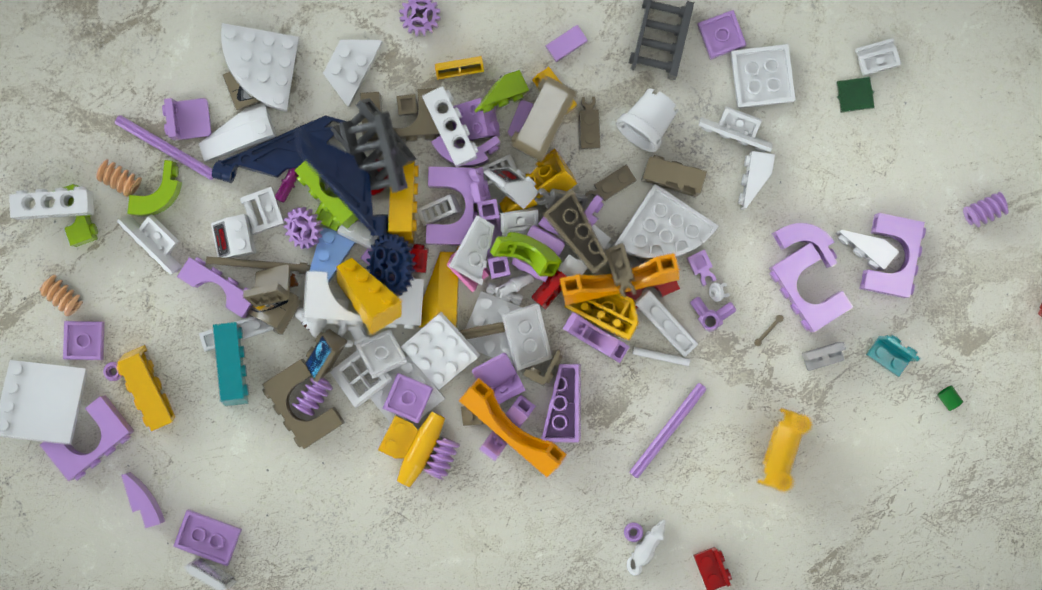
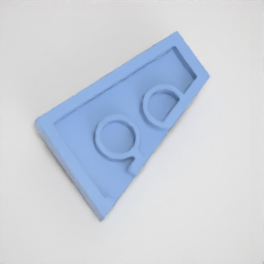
M322 227L323 230L320 232L322 238L318 239L319 243L316 246L310 271L327 272L329 284L337 272L336 266L343 262L356 242L337 234L335 230Z

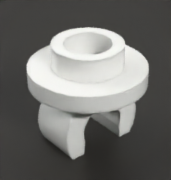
M716 282L711 284L709 295L715 302L722 301L723 298L730 296L729 293L724 294L723 287L727 286V283L719 284Z

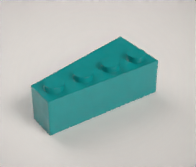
M237 322L213 325L220 402L224 406L249 404V388L245 380L247 369L246 365L243 364L245 349L244 346H241L240 340L243 338L242 327H239Z

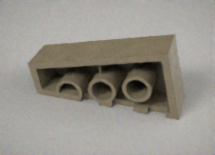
M572 188L543 213V217L594 274L609 260Z

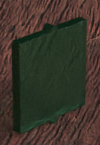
M870 77L836 82L838 90L837 99H839L841 113L875 108L873 100L874 91L872 90Z

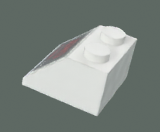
M511 167L487 169L483 172L508 198L523 209L539 193L534 187L536 183L530 177H526L519 169L515 171Z
M242 214L227 217L211 223L217 257L236 258L256 253L248 215Z

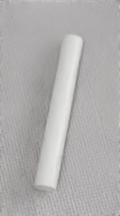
M638 347L633 348L632 354L685 366L690 364V359Z

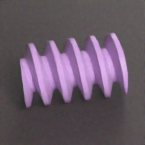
M1001 192L985 197L984 200H979L977 204L972 203L970 207L966 206L963 208L966 221L970 225L975 224L978 228L981 226L980 221L983 224L988 223L987 217L994 221V214L1000 218L1002 216L1001 211L1005 215L1009 213L1007 201Z
M310 378L313 385L306 384L308 392L301 391L304 397H296L299 404L292 403V405L302 413L313 416L315 412L312 408L319 409L317 402L323 403L324 399L322 396L327 397L329 395L326 389H333L332 385L325 378H322L318 383L313 378Z
M442 437V440L436 441L440 446L433 448L436 454H430L433 461H427L431 468L424 469V471L431 476L444 480L441 476H448L444 469L451 468L447 462L454 461L450 455L457 454V451L453 448H459L460 444Z

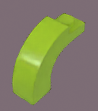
M164 160L162 182L158 190L153 194L147 196L129 195L127 214L142 217L157 215L168 209L175 202L182 187V182L175 180V177H178L179 167L176 162Z
M509 232L507 237L497 236L490 250L493 257H515L525 261L539 276H554L562 262L557 254L545 244L530 236L515 232Z

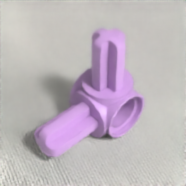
M696 297L690 302L699 315V322L709 332L715 331L723 324L722 321L736 312V308L731 302L716 312L712 309L709 310L700 297ZM707 318H714L716 324L713 327H708L705 324Z

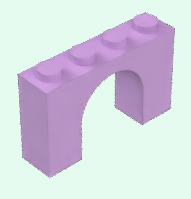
M428 168V187L449 188L458 191L465 199L466 208L460 220L453 224H426L427 245H461L477 216V211H474V204H477V202H474L471 194L470 184L473 181L469 174V170L475 168Z
M883 213L874 215L871 233L897 240L904 249L905 259L901 268L892 274L869 269L863 270L860 289L901 298H910L915 288L913 279L918 273L917 259L922 253L921 239L924 238L926 233L925 222Z
M812 243L804 245L770 267L771 272L769 274L775 283L778 282L781 286L780 292L784 298H788L792 303L790 305L792 311L801 317V324L804 329L815 332L853 308L843 291L837 292L819 304H810L799 295L797 290L799 275L803 270L822 259Z
M106 395L98 397L85 408L101 430L100 443L93 452L89 454L81 453L72 445L50 442L40 444L41 448L68 481L74 479L78 481L86 475L85 471L89 467L93 469L100 464V458L104 455H111L116 450L115 446L119 443L124 444L131 438L130 434L134 432Z

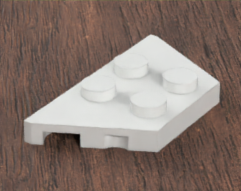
M340 40L323 72L324 76L348 107L351 106L383 44L381 40Z

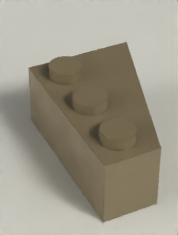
M658 155L648 158L641 181L656 184L695 198L701 193L707 171L685 166L677 161L664 160L665 158Z

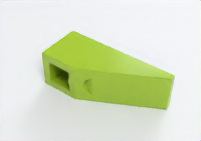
M517 70L501 77L476 107L475 113L480 111L486 113L493 110L494 106L498 105L501 108L509 104V101L513 100L515 103L524 98L523 95L529 91V88L521 71Z

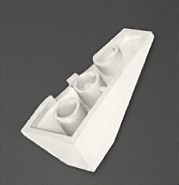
M262 102L245 108L198 144L203 159L206 162L277 137L267 105Z

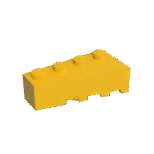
M353 258L336 266L337 283L346 297L352 302L355 311L357 310L360 314L362 322L367 325L371 335L402 316V300Z

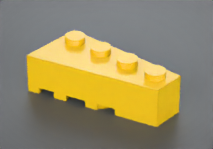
M415 161L403 166L408 188L392 193L390 187L389 234H398L399 237H404V241H408V244H414V231H417L415 213L418 211V202L415 201V195H418V183H415V179L419 177V165H416Z
M143 345L124 353L118 360L116 367L118 373L121 376L123 375L126 380L125 386L128 392H132L135 398L134 404L136 408L141 410L143 414L142 419L145 426L153 431L172 423L175 419V414L166 394L161 393V381L157 376L154 377L153 362L146 358L144 352L148 350Z

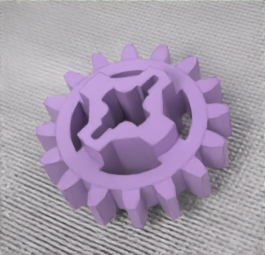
M408 0V4L402 3L405 9L399 10L400 14L404 15L400 17V21L405 22L402 26L404 29L408 28L409 34L415 31L417 37L419 32L426 36V31L433 33L432 27L438 28L436 21H441V18L437 14L441 12L440 9H435L438 6L437 2L431 3L432 0ZM411 8L412 14L408 18V12ZM420 12V14H423L424 17H417V13ZM433 12L432 20L429 22L428 17Z
M298 207L287 213L289 217L284 219L287 222L284 228L288 230L285 235H290L289 242L294 241V246L300 245L301 249L306 247L308 249L319 243L318 239L322 238L319 232L323 228L319 227L322 221H317L316 219L318 214L313 215L312 209L307 210L306 207Z

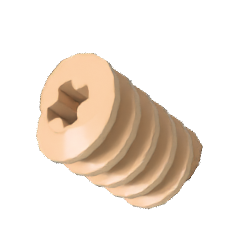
M106 159L97 171V180L103 181L107 186L110 185V188L116 189L117 192L123 193L126 197L134 194L140 186L142 178L138 177L134 180V173L128 177L129 170L126 169L121 173L122 166L114 169L116 163L112 162L108 165L109 160Z
M53 275L40 287L41 295L46 297L47 301H53V306H58V310L64 311L65 316H71L79 309L83 301H78L80 298L79 294L74 297L72 296L74 293L73 289L68 292L66 291L68 289L67 284L61 287L62 280L55 282L57 275Z

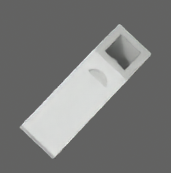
M751 151L749 156L746 155L744 167H747L746 174H743L741 181L744 190L743 193H740L738 204L741 205V210L748 207L771 176L775 154Z
M840 230L836 233L841 243L846 246L849 244L854 249L853 252L858 257H864L868 260V265L874 270H884L899 253L885 239Z

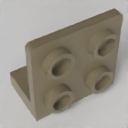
M286 264L257 271L255 273V286L252 289L244 290L243 298L254 307L289 300L291 266Z
M557 349L544 376H541L542 371L531 367L530 370L526 368L523 376L543 386L545 383L550 384L554 373L551 371L554 365L559 366L563 358L560 355L561 350Z

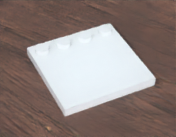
M10 360L0 399V437L72 445L88 370L85 368Z

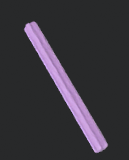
M119 115L116 118L115 124L206 178L213 179L210 167L123 116Z
M700 383L695 386L630 470V473L635 478H639L706 391L705 386Z

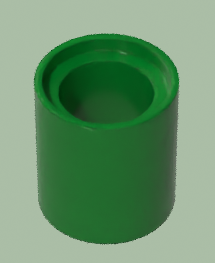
M952 385L944 388L937 394L948 411L956 409L963 403V400Z

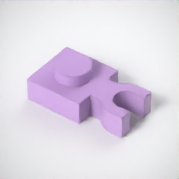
M483 167L469 170L473 181L470 184L471 194L475 203L491 199L488 182L484 180Z
M705 249L687 258L694 275L700 274L702 286L707 285L705 282L706 276L711 277L712 282L717 280L715 275L709 271V268L713 266Z

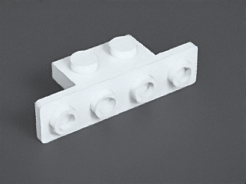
M725 107L719 123L700 118L699 126L704 131L720 133L719 135L726 139L731 137L742 145L747 146L750 144L755 146V149L761 152H771L772 143L755 137L762 119L729 107Z
M129 214L117 220L122 229L128 232L135 239L136 243L141 245L166 272L173 274L181 270L182 266L170 255V252L179 240L153 215L148 216L142 225Z

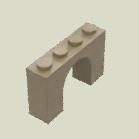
M437 88L417 89L419 111L416 120L406 128H393L401 139L413 142L417 141V138L434 140L440 136L422 98L423 95ZM379 92L360 93V100L370 98L382 113L381 94ZM366 118L362 120V124L369 122ZM376 133L368 143L378 141V134Z
M300 359L263 383L264 389L262 391L268 399L271 398L273 401L275 412L278 415L281 414L284 418L283 424L286 429L292 431L295 435L293 439L297 446H302L305 449L345 422L335 407L314 420L300 419L292 412L289 404L291 392L296 386L311 377L305 366V360Z

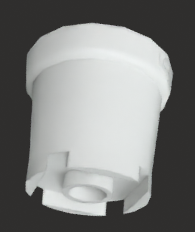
M652 88L647 89L628 113L622 114L616 122L618 130L624 137L637 147L648 152H656L662 143V136L678 112V109L673 110L676 105L669 97L661 92L657 95L652 94L654 91Z

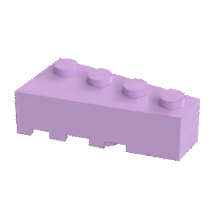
M559 364L541 439L551 442H580L581 364Z

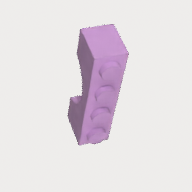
M492 199L477 202L480 217L495 225L491 246L487 251L491 278L497 279L511 276L507 257H493L490 253L497 236H502L497 201Z
M189 257L177 277L196 288L208 282L218 284L226 294V308L240 317L246 318L252 304L243 298L244 290L237 286L239 282L231 277L228 279L221 276L223 272L215 267H212V269L205 266L206 262L199 257L195 259Z

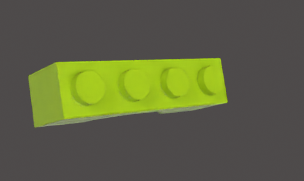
M306 161L294 170L299 175L297 177L298 181L304 187L307 185L310 188L308 192L314 199H320L322 202L320 206L327 213L331 212L334 215L332 220L339 227L343 225L348 229L358 220L340 198L330 197L327 194L326 183Z

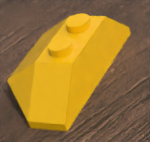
M621 293L564 306L588 322L629 341L639 325L634 300L628 296L624 298Z

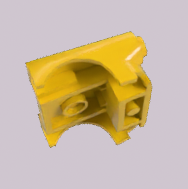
M780 407V411L784 413L783 421L779 420L778 427L774 426L763 460L765 465L763 473L767 474L764 480L759 479L757 483L785 492L789 491L793 486L794 481L790 475L802 436L810 431L812 422L806 415Z

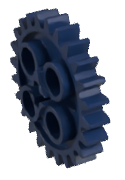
M385 234V236H379V239H375V244L371 245L373 251H368L371 257L366 259L370 263L366 269H369L370 274L396 296L403 295V292H407V287L412 286L410 280L415 279L412 276V273L416 272L413 269V265L416 262L412 261L415 254L410 253L412 247H407L409 242L404 241V237H399L398 234Z

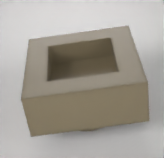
M416 94L396 96L399 116L418 114Z

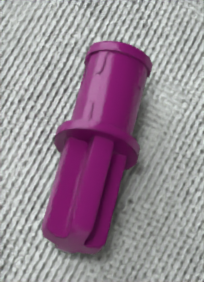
M296 168L289 169L285 178L281 180L282 184L275 195L276 200L284 203L292 188H295L294 184L299 176L294 171Z

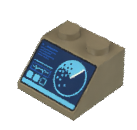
M331 329L326 330L324 333L320 332L315 339L317 344L314 348L311 347L306 354L308 359L305 362V366L316 383L331 370L348 342Z

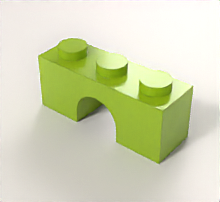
M71 184L63 188H67V191L74 190V187L79 186ZM73 197L68 200L69 206L74 203ZM92 215L76 216L75 222L64 228L70 246L78 247L98 240L96 235L98 234V229L90 218Z

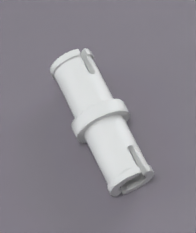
M527 272L516 278L512 277L507 283L495 288L496 294L502 299L504 296L512 292H518L520 288L534 282V278Z

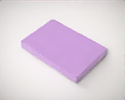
M188 509L173 547L228 566L242 529Z

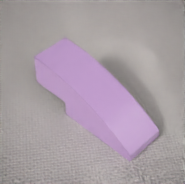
M131 472L121 475L132 512L140 510L145 528L165 522L162 511L149 489Z

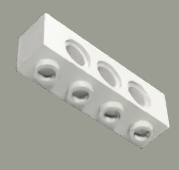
M442 86L423 95L422 98L456 168L477 159L476 153L479 151L475 143H470L467 137L470 135L466 124H461L459 119L462 116L458 108H453L450 102L453 101V97L449 89L445 91ZM441 105L448 106V111L444 114L438 112V108ZM448 123H456V129L448 131L446 129ZM462 139L465 141V146L460 149L454 146L455 142Z
M74 187V190L67 191V188H55L54 192H48L47 189L35 190L36 193L20 190L16 191V194H9L10 218L16 220L94 215L93 192L87 190L86 187ZM73 197L74 203L69 206L68 200ZM54 198L55 204L49 207V201ZM35 200V206L31 209L30 202Z

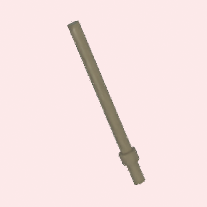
M206 257V264L269 269L289 264L291 271L299 272V274H306V271H310L311 267L308 263L303 262L293 264Z

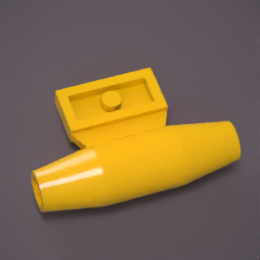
M431 411L417 430L413 423L397 415L394 416L378 447V451L395 459L403 458L397 477L399 483L411 487L423 471L430 458V454L433 452V448L437 444L436 441L439 440L445 417Z

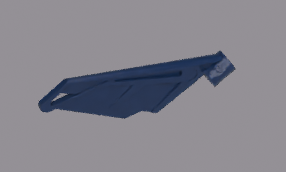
M325 115L301 127H305L308 133L328 142L334 136V133L331 130L332 127L327 126L332 122L342 123L346 121ZM297 128L227 159L218 160L213 166L212 178L232 183L236 177L238 167L278 178L287 169L299 167L305 160L298 153ZM302 135V144L309 147L304 135Z
M299 126L296 129L299 155L371 232V236L389 234L388 214L373 215L369 173L358 167L352 154L308 133L305 127ZM302 135H304L309 147L302 144Z

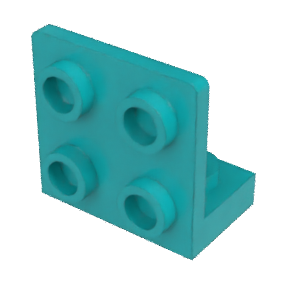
M888 335L879 336L866 354L897 377H900L910 361L919 362L921 359L916 355L918 353L916 350L909 346L907 348L900 344L902 341L893 335L891 337Z

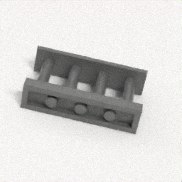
M643 0L642 8L645 9L635 53L631 52L629 63L632 64L631 70H635L638 63L666 70L669 73L668 79H676L695 2L687 1L685 6L677 7L652 0ZM651 8L677 14L682 18L681 24L675 26L647 19L649 10ZM645 26L675 33L674 35L677 36L676 43L669 44L644 38ZM641 45L669 51L670 54H673L672 62L668 61L667 63L639 56Z
M370 98L360 100L356 104L359 108V113L352 119L353 126L358 125L364 118L372 122L374 121L373 115L381 113ZM340 125L333 126L331 130L334 133V137L345 147L344 140L340 134ZM377 130L367 131L357 140L358 145L368 142L377 133ZM394 130L402 166L409 165L416 158ZM381 148L374 150L368 157L364 152L360 153L363 164L374 162L383 154ZM385 167L380 172L377 169L367 171L370 176V183L384 180L388 175Z
M389 111L373 115L374 121L353 126L352 120L339 123L340 134L344 140L346 152L354 156L359 168L364 171L384 167L387 169L389 178L371 182V190L390 186L393 193L408 188ZM373 129L377 130L378 141L358 145L356 133ZM382 149L383 160L366 164L362 163L361 152Z

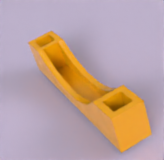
M675 253L654 257L648 262L632 268L635 280L630 283L637 290L679 280V267ZM612 273L605 275L578 274L560 278L565 305L620 293L621 285H615Z
M480 378L460 398L459 402L544 476L548 477L555 471L567 454L553 442L536 438L517 427L500 408L494 391Z

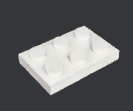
M535 303L502 314L516 370L553 359L539 304Z

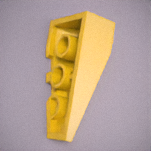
M555 148L545 155L542 162L538 161L535 164L537 167L531 174L527 173L525 175L536 183L534 187L537 190L543 188L548 193L551 192L552 188L568 191L578 184L573 173ZM538 193L535 197L542 198L543 195ZM507 196L499 203L503 213L523 210V208ZM535 197L524 209L538 205Z
M440 252L423 297L421 326L419 327H424L442 312L457 328L459 278L447 266L451 255L455 252Z

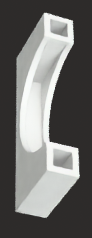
M306 271L303 318H307V322L319 323V319H326L329 324H339V320L346 321V325H358V322H362L360 315L349 312L335 300L328 285L327 272ZM424 279L410 280L412 286L407 287V292H403V295L397 296L402 300V316L385 327L396 328L397 324H402L406 329H415L416 325L421 326Z

